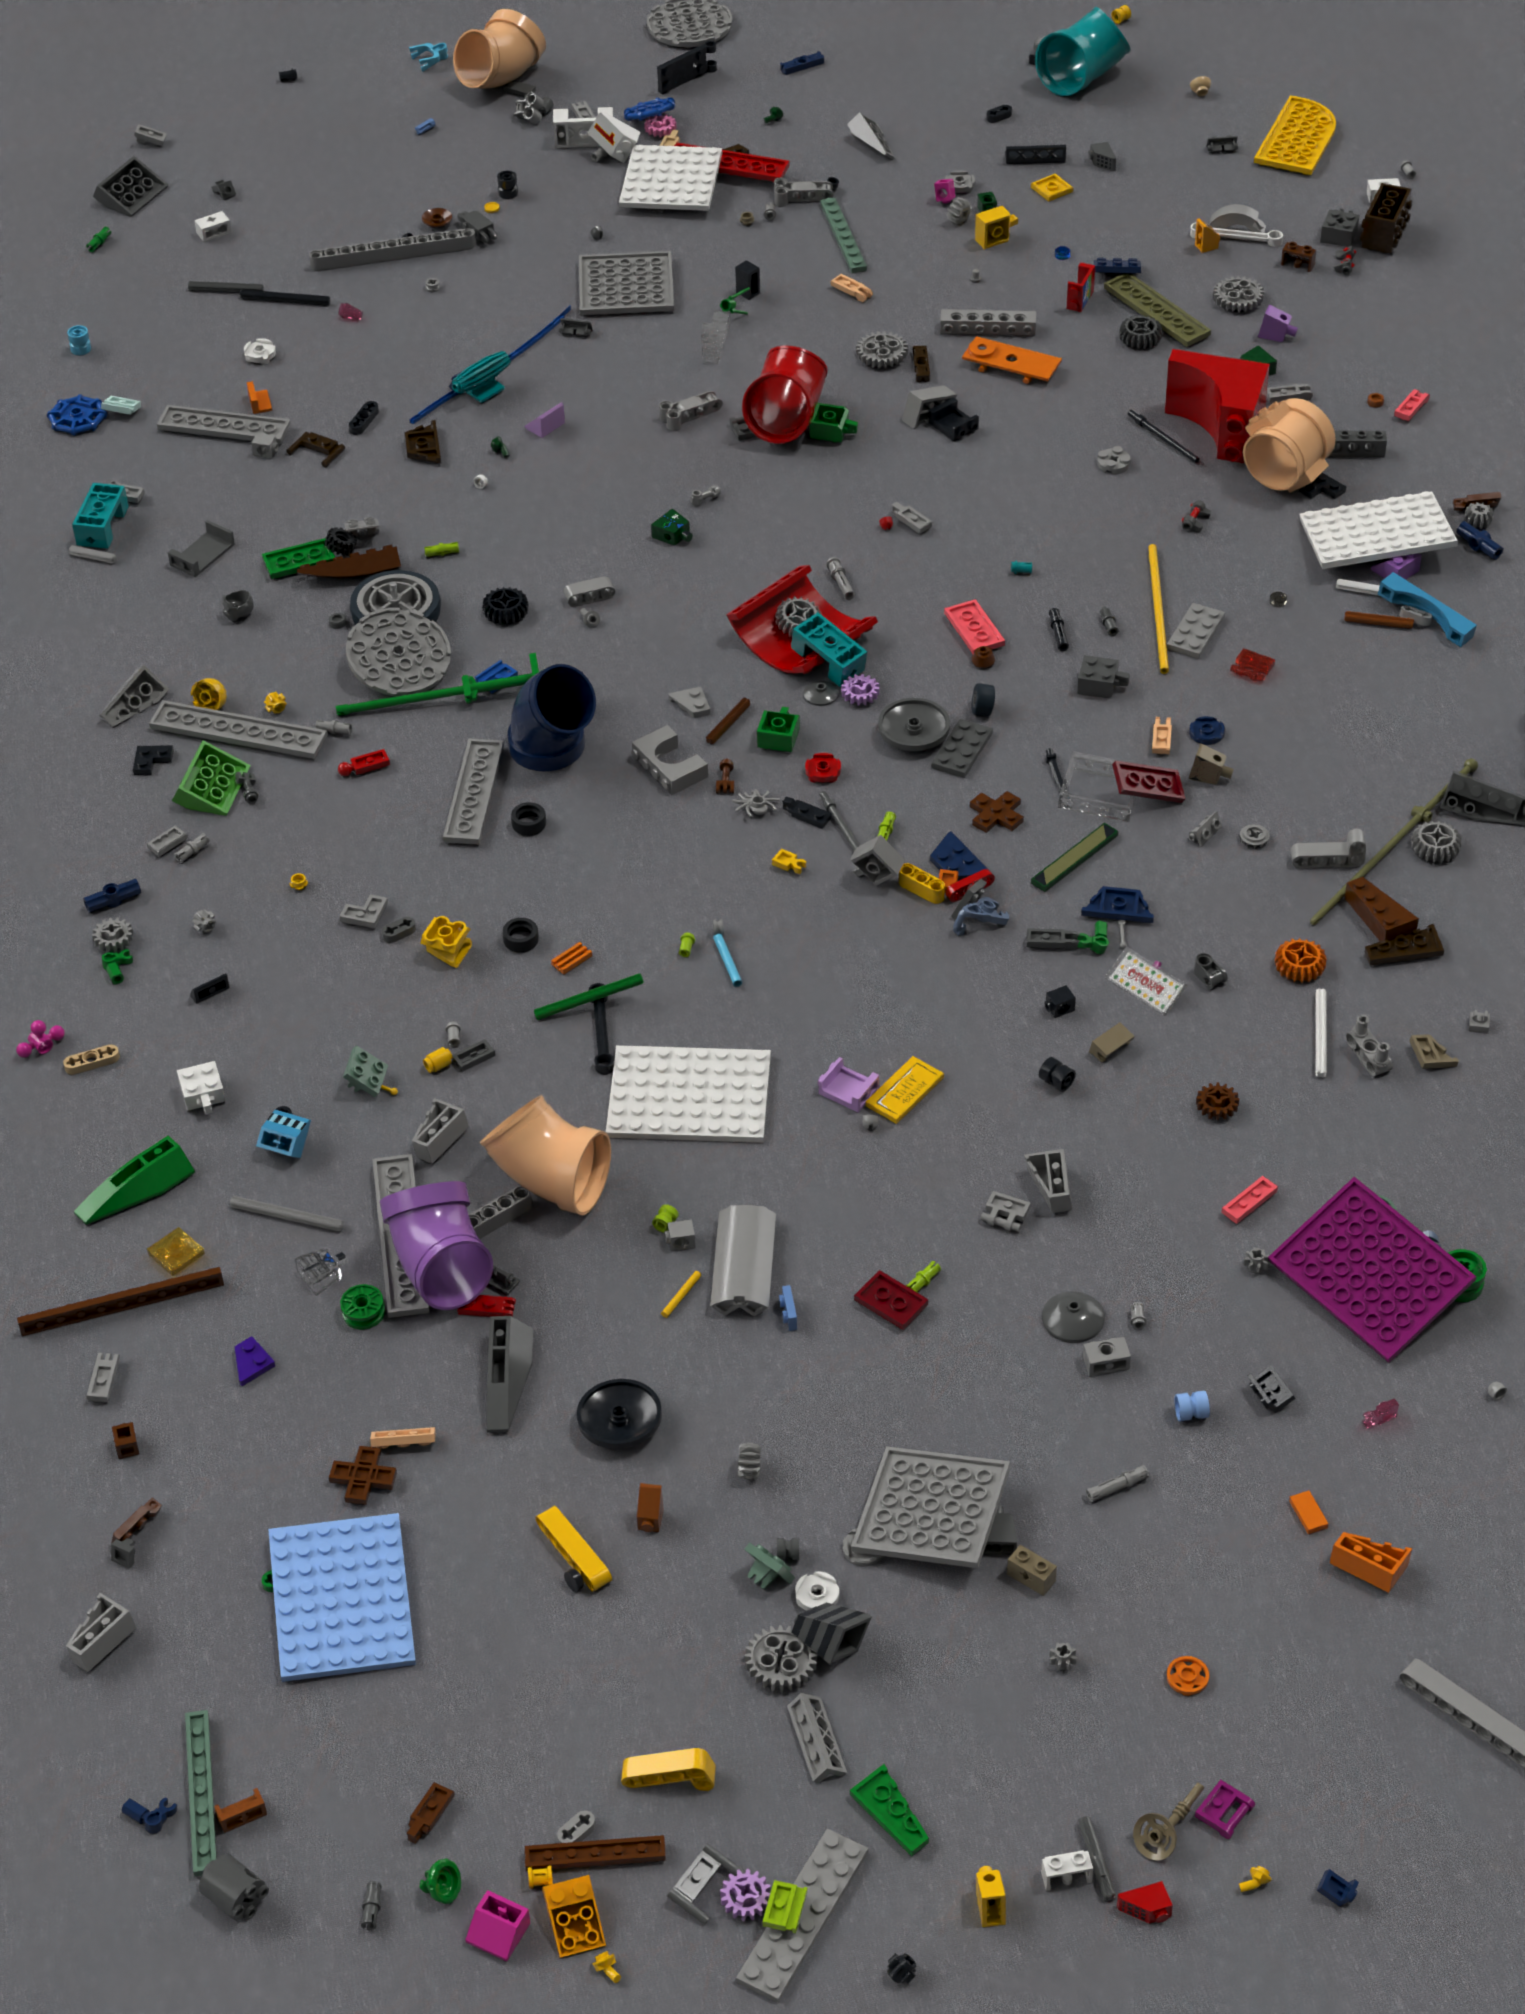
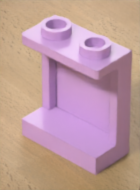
M839 1057L835 1063H831L828 1071L819 1077V1094L859 1113L865 1106V1101L879 1089V1075L874 1072L869 1077L859 1074L845 1067L843 1059Z

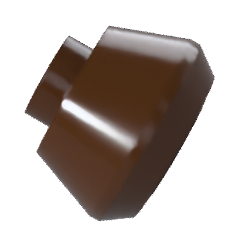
M981 646L975 650L971 661L976 667L986 669L995 663V656L990 648Z

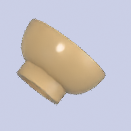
M1206 76L1197 77L1190 82L1191 90L1198 96H1205L1211 86V80Z

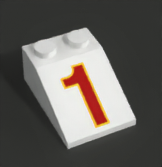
M601 110L589 129L588 134L610 156L624 163L637 143L640 132Z

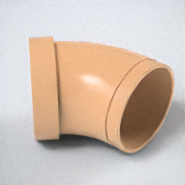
M510 9L497 10L485 25L484 30H468L458 39L453 53V65L456 76L463 85L469 88L486 89L508 84L520 77L530 66L538 62L546 49L545 37L539 27L527 16Z
M542 1095L525 1104L480 1141V1144L488 1151L489 1156L510 1178L533 1194L556 1203L561 1210L578 1215H586L593 1209L602 1194L611 1162V1142L608 1134L586 1126L577 1128L571 1125L547 1104Z

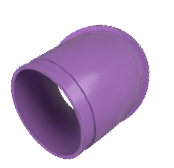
M461 1181L417 1186L390 1194L380 1200L383 1222L389 1225L395 1250L406 1275L423 1300L431 1307L440 1310L456 1309L473 1301L486 1288L493 1272L491 1253L478 1238L467 1210V1207L470 1205L467 1186L465 1182Z

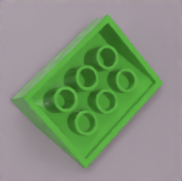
M203 740L172 801L190 810L226 816L242 785L237 784L235 774L236 772H241V775L243 772L247 773L251 765Z

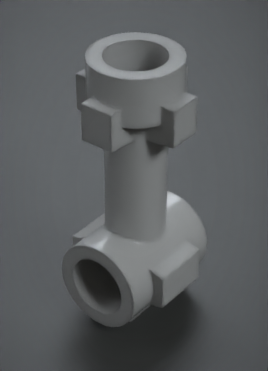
M713 485L705 492L693 490L690 502L693 506H700L702 499L710 496L712 498L721 494L720 488L717 485Z

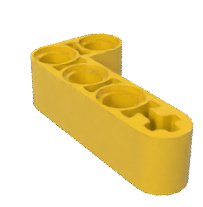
M701 1748L628 1757L623 1761L621 1783L629 1788H638L690 1780L696 1789L709 1791L714 1788L716 1765L708 1752Z

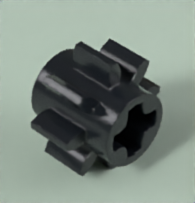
M895 1953L888 1960L889 1969L887 1973L894 1982L903 1983L906 1981L909 1983L916 1976L915 1968L917 1965L908 1954L904 1953L898 1956Z

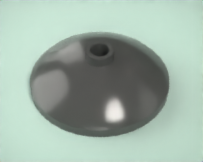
M1075 1291L1063 1292L1053 1296L1047 1301L1042 1312V1321L1045 1329L1053 1337L1070 1343H1080L1094 1338L1102 1330L1105 1320L1104 1310L1095 1298Z

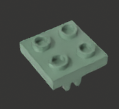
M356 1045L352 1049L343 1078L349 1081L348 1088L354 1086L355 1092L362 1089L376 1097L380 1092L388 1065Z
M749 1542L744 1549L755 1559L748 1578L752 1579L756 1575L754 1583L758 1585L763 1581L762 1589H766L778 1576L789 1584L795 1579L790 1573L792 1568L786 1565L779 1557L773 1556L760 1544H757L755 1547Z

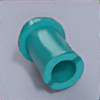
M1015 560V562H1011V572H1014V574L1017 572L1032 573V562H1017Z

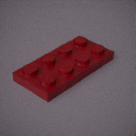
M1117 760L1112 764L1119 794L1183 803L1186 799L1179 772L1176 769Z

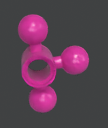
M36 1020L30 1027L29 1044L26 1042L20 1043L16 1048V1052L22 1058L28 1057L34 1048L40 1054H45L53 1047L52 1039L56 1041L61 1040L65 1035V1031L61 1026L55 1025L50 1029L49 1034L46 1035L44 1033L46 1031L45 1023L41 1020Z

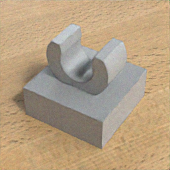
M1477 1010L1470 1012L1469 1031L1488 1033L1490 1023L1488 1011L1484 1013H1479Z

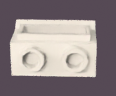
M1082 1850L1042 1859L1041 1874L1046 1891L1051 1890L1050 1878L1061 1876L1063 1883L1070 1885L1072 1883V1874L1084 1872L1087 1884L1092 1883L1093 1866L1088 1851L1084 1852Z

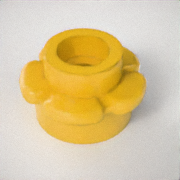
M297 873L291 877V888L302 890L308 885L304 874Z

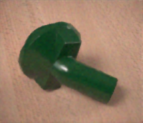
M771 107L770 116L763 119L766 124L771 121H778L784 114L779 107Z
M497 436L491 442L492 451L497 452L501 450L504 458L509 457L508 449L501 437Z

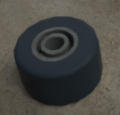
M977 683L972 695L973 715L990 716L995 703L994 685Z

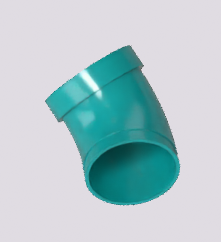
M1094 7L1069 28L1061 29L1045 36L1036 49L1035 66L1040 80L1047 89L1057 95L1068 96L1085 89L1093 80L1103 75L1122 60L1126 54H1129L1131 48L1115 23L1101 9Z

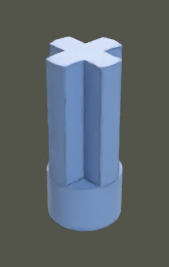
M430 118L415 127L416 133L418 135L434 127L436 123L434 119Z

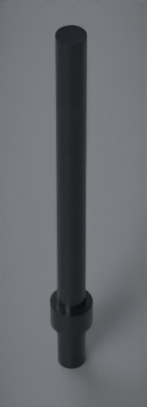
M1133 410L1128 411V415L1138 425L1150 430L1194 463L1199 461L1198 456L1148 422L1146 417L1137 414Z

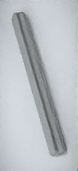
M232 1196L230 1200V1206L236 1209L338 1232L342 1231L344 1226L342 1220L237 1196Z

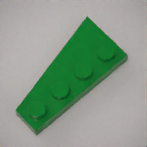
M885 1764L850 1789V1796L911 1857L929 1843V1837L915 1814L910 1810L908 1802L901 1795L896 1782L889 1775Z

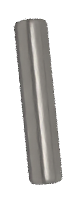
M74 545L69 548V554L111 564H114L116 561V555L113 553Z

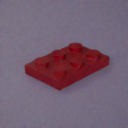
M880 1270L854 1295V1301L902 1330L928 1305L927 1298Z

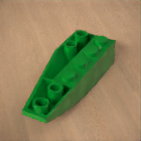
M168 1135L135 1156L108 1177L74 1210V1214L84 1224H90L165 1193L194 1174L195 1170L182 1148Z

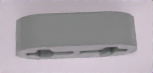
M1405 605L1401 607L1400 617L1412 618L1414 623L1420 625H1430L1432 614Z
M585 1810L578 1812L558 1830V1843L583 1841L595 1829L594 1815ZM583 1820L584 1822H586L589 1820V1824L587 1825L584 1823L581 1825V1821ZM564 1835L568 1837L572 1835V1839L566 1838L564 1840Z

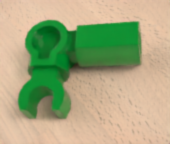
M1099 920L1095 923L1093 937L1080 933L1078 947L1082 949L1090 948V950L1098 954H1104L1109 944L1107 939V922Z
M125 949L118 954L117 952H108L102 955V966L107 971L114 985L122 983L124 976L119 968L120 964L133 963L132 955L130 956L129 949Z

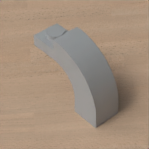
M1239 204L1228 205L1218 209L1211 215L1209 223L1213 228L1222 229L1239 224L1247 227L1252 232L1264 233L1266 228L1264 222L1258 219V211Z

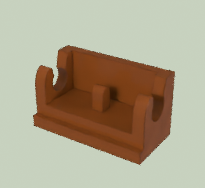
M258 1788L253 1789V1796L220 1809L218 1804L214 1806L215 1814L224 1833L267 1815L265 1803Z

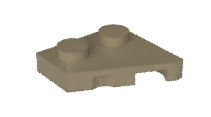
M1411 1035L1409 1041L1422 1069L1457 1067L1459 1060L1456 1057L1452 1059L1446 1054L1447 1049L1438 1044L1431 1035Z

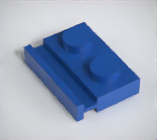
M499 660L475 676V681L482 682L518 676V671Z

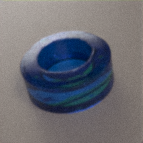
M1066 246L1057 247L1055 249V257L1060 260H1066L1070 257L1071 250Z

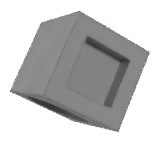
M257 433L251 442L253 456L272 458L275 452L278 451L275 435Z
M692 1219L668 1223V1231H665L666 1243H670L671 1251L695 1248Z

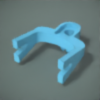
M425 43L409 47L410 52H414L411 54L412 59L425 51H429L434 55L433 57L419 59L420 65L427 63L421 66L422 72L439 62L440 59L445 60L448 58L446 43H439L434 46L431 43Z

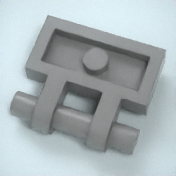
M993 1191L986 1203V1211L991 1213L983 1212L980 1220L987 1222L991 1226L998 1225L1004 1227L1005 1230L1010 1232L1011 1230L1019 1232L1021 1224L1015 1223V1220L1024 1222L1031 1208V1203ZM998 1215H1002V1216H1005V1217H1008V1218H1007V1220H1006V1219H1003V1218L998 1217Z

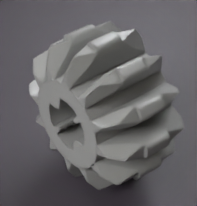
M959 197L953 200V203L947 209L948 219L959 225L963 222L965 223L966 219L969 218V214H971V203Z
M1476 502V504H1470L1465 510V522L1474 528H1488V525H1491L1493 521V509L1490 508V505H1484V503L1479 504Z
M741 1443L739 1446L738 1476L740 1478L752 1480L759 1477L761 1453L759 1444Z

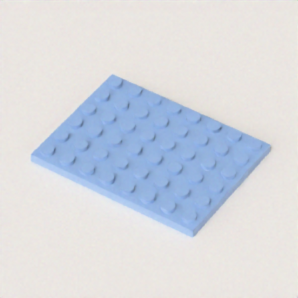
M399 1513L268 1529L281 1682L416 1665Z

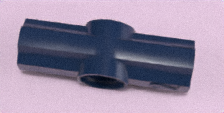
M1465 521L1460 523L1456 533L1466 539L1474 551L1480 549L1494 560L1500 558L1504 548L1491 540V536L1486 530L1479 531Z
M136 878L119 885L109 883L103 887V891L84 897L83 901L88 913L105 906L115 908L122 903V900L140 894L141 888Z

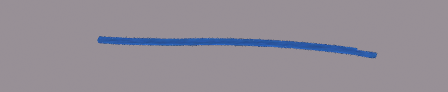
M571 305L534 337L508 355L510 361L561 322L560 318L565 319V315L571 310ZM454 390L450 391L410 418V423H416L459 393Z

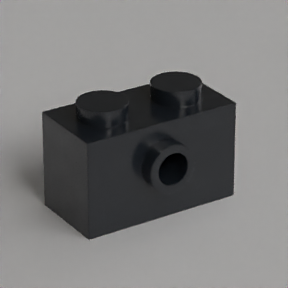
M747 260L735 266L736 293L750 287V290L741 296L750 300L759 295L760 268Z

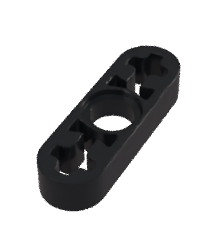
M368 401L361 407L349 422L351 434L359 435L365 431L379 413L377 402Z

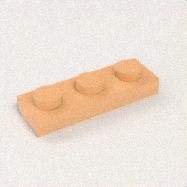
M435 1427L371 1432L370 1442L371 1447L380 1449L388 1448L390 1445L407 1447L410 1444L417 1443L421 1446L430 1445L431 1442H435L436 1432Z

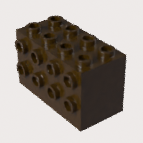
M1381 183L1367 210L1365 219L1362 221L1361 228L1364 229L1360 236V241H1362L1361 248L1392 254L1402 238L1407 223L1410 221L1411 214L1409 210L1412 207V200H1410L1411 188Z

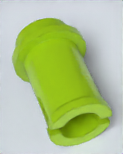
M687 932L680 938L681 946L678 953L682 957L690 956L692 945L695 943L694 935Z

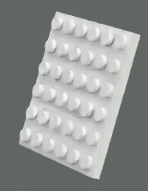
M635 145L632 148L619 200V207L709 211L722 157V148Z

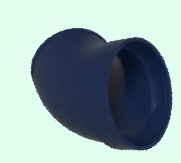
M555 664L532 676L521 688L514 702L511 724L507 732L510 755L520 766L534 771H555L573 764L582 755L585 748L584 728L591 722L595 714L596 696L591 682L580 670L566 664ZM549 722L563 723L575 730H562L554 727Z

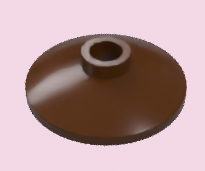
M433 208L427 210L422 215L423 223L431 227H441L447 225L452 220V213L444 208Z

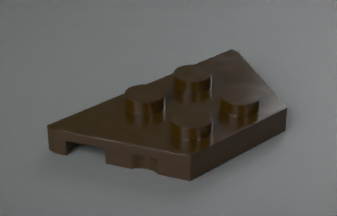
M436 420L430 421L431 425L426 427L420 425L413 430L404 432L408 458L441 463Z

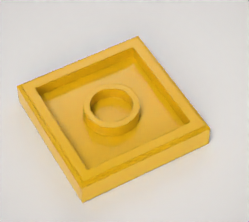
M1052 174L1031 183V188L1048 202L1073 192V187L1057 174Z

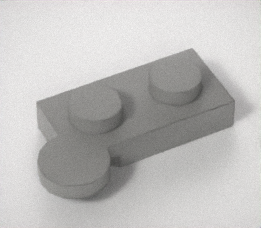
M114 480L109 483L111 485L125 486L129 502L139 503L145 494L144 488L120 484Z

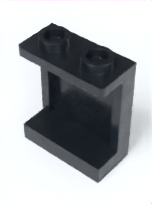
M953 397L929 410V424L952 441H956L979 429V416L969 417L959 410L958 400Z

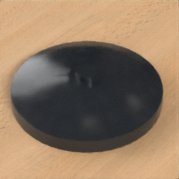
M612 1379L595 1385L583 1395L577 1407V1422L583 1436L591 1443L608 1449H626L645 1442L657 1431L662 1419L661 1402L657 1394L646 1384L631 1379Z

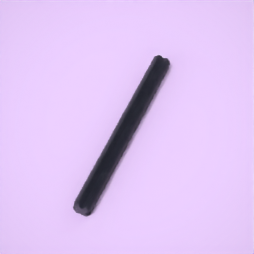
M241 289L239 293L241 299L316 305L330 304V297L321 295Z

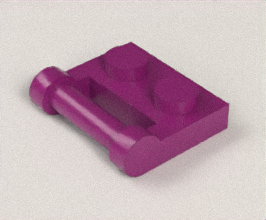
M1220 1779L1195 1812V1817L1217 1830L1222 1837L1230 1839L1234 1834V1829L1245 1814L1254 1808L1255 1802ZM1235 1802L1240 1803V1807L1227 1824L1222 1822L1221 1820Z

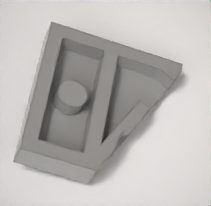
M701 687L668 693L669 700L677 702L679 708L687 711L693 718L711 714Z

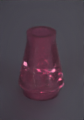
M341 303L338 314L342 318L361 320L363 311L348 303Z

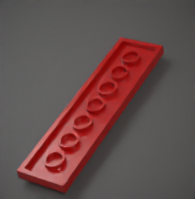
M676 142V144L674 145V146H679V147H682V146H686V147H702V146H696V145H690V144H684V143H677V142ZM722 150L718 173L774 182L775 179L784 177L790 163L788 160Z

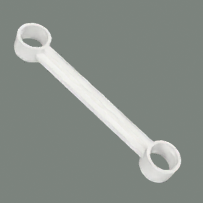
M1196 222L1191 224L1190 236L1192 238H1195ZM1213 228L1221 238L1267 242L1271 247L1282 245L1283 233L1277 230L1260 233Z

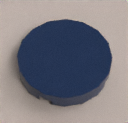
M1209 716L1198 717L1194 722H1191L1189 734L1195 742L1205 745L1216 744L1224 738L1225 726L1221 721H1217V718Z

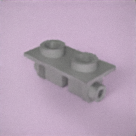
M1215 811L1212 815H1207L1199 824V827L1189 832V839L1191 841H1198L1200 847L1206 843L1222 827L1218 812Z

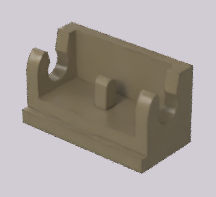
M1119 1022L1092 1041L1089 1053L1093 1054L1099 1061L1104 1062L1105 1058L1109 1057L1117 1049L1125 1044H1130V1041L1135 1036Z

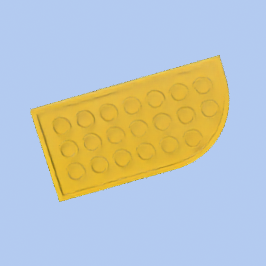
M1290 95L1256 153L1254 163L1312 175L1334 136L1336 119L1333 113L1316 101Z

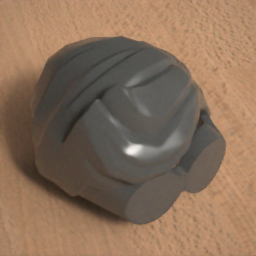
M239 590L222 596L223 613L231 621L245 617L253 610V598L249 591Z

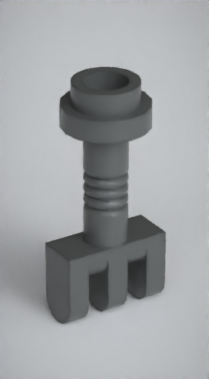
M236 772L237 784H244L246 790L244 793L245 801L255 803L259 795L256 790L252 789V785H255L256 782L254 773H250L248 776V773L243 772L241 775V772Z

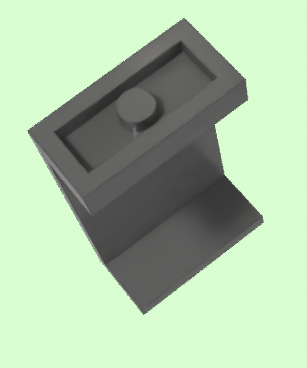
M206 520L207 532L182 553L174 549L168 552L170 566L197 577L235 545L233 531Z

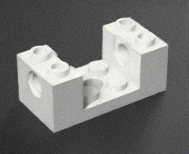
M613 107L598 108V114L602 110L613 117ZM553 109L555 148L600 146L588 133L585 135L580 133L583 130L588 132L596 118L569 119L568 109Z

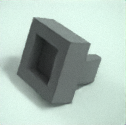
M129 1538L124 1541L116 1539L111 1544V1561L130 1568L134 1564L135 1550L133 1545L135 1541Z

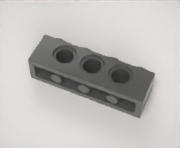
M1334 431L1336 438L1335 447L1328 457H1385L1387 446L1386 431Z

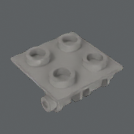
M366 517L363 521L351 519L344 523L345 530L352 532V535L358 536L357 530H359V535L361 536V529H364V535H366V529L368 535L379 532V523L374 517Z

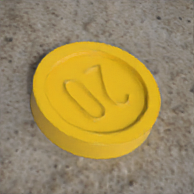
M489 202L485 204L484 209L487 213H496L500 207L496 202Z

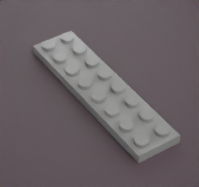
M167 405L157 423V429L253 441L256 434L261 433L275 435L276 443L281 444L291 423L290 419Z
M468 739L443 835V842L480 845L504 749V741Z
M830 1829L825 1831L794 1882L797 1887H808L796 1934L790 1930L782 1931L767 1927L737 1975L736 1983L779 2003L868 1854L867 1847Z

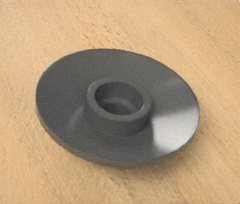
M827 681L812 682L804 689L805 700L817 706L829 705L835 702L839 695L838 688L833 683Z

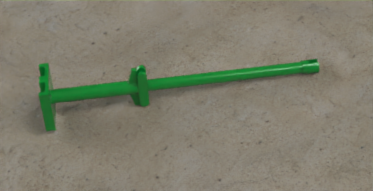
M536 653L529 654L532 670L530 674L476 682L473 676L463 675V686L349 705L336 706L337 716L463 694L466 703L470 704L472 701H476L477 695L480 692L525 685L532 676L539 672Z

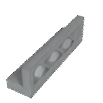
M800 1693L787 1707L812 1781L820 1783L829 1774L843 1777L847 1774L821 1697ZM811 1704H815L816 1710L811 1706ZM831 1760L836 1764V1767L832 1766Z

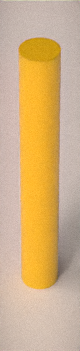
M695 1271L663 1309L661 1312L663 1317L668 1318L702 1276L699 1271Z

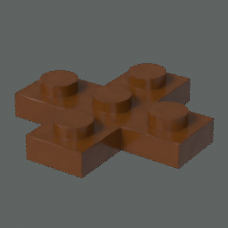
M1008 791L996 800L980 793L970 801V808L980 813L972 819V825L985 833L997 824L1013 831L1024 822V816L1013 811L1021 804V799Z
M359 1446L355 1463L333 1461L329 1482L348 1485L344 1497L345 1503L367 1505L371 1488L393 1489L397 1469L395 1467L378 1466L381 1455L380 1448Z

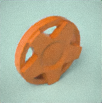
M1192 1656L1178 1657L1167 1668V1682L1176 1692L1185 1696H1191L1200 1693L1206 1688L1209 1682V1670L1198 1658ZM1184 1662H1192L1193 1664L1188 1666ZM1174 1667L1175 1670H1176V1672L1173 1673V1674H1170L1172 1668ZM1202 1669H1203V1671H1204V1673H1205V1677H1203L1202 1675H1200V1672L1202 1671Z

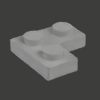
M370 894L364 907L346 904L339 916L340 922L376 928L388 904V898Z

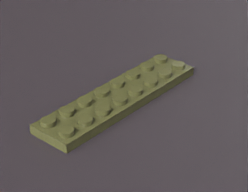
M1124 273L1104 283V289L1142 316L1155 318V321H1159V324H1161L1163 331L1186 347L1211 335V329L1131 273Z

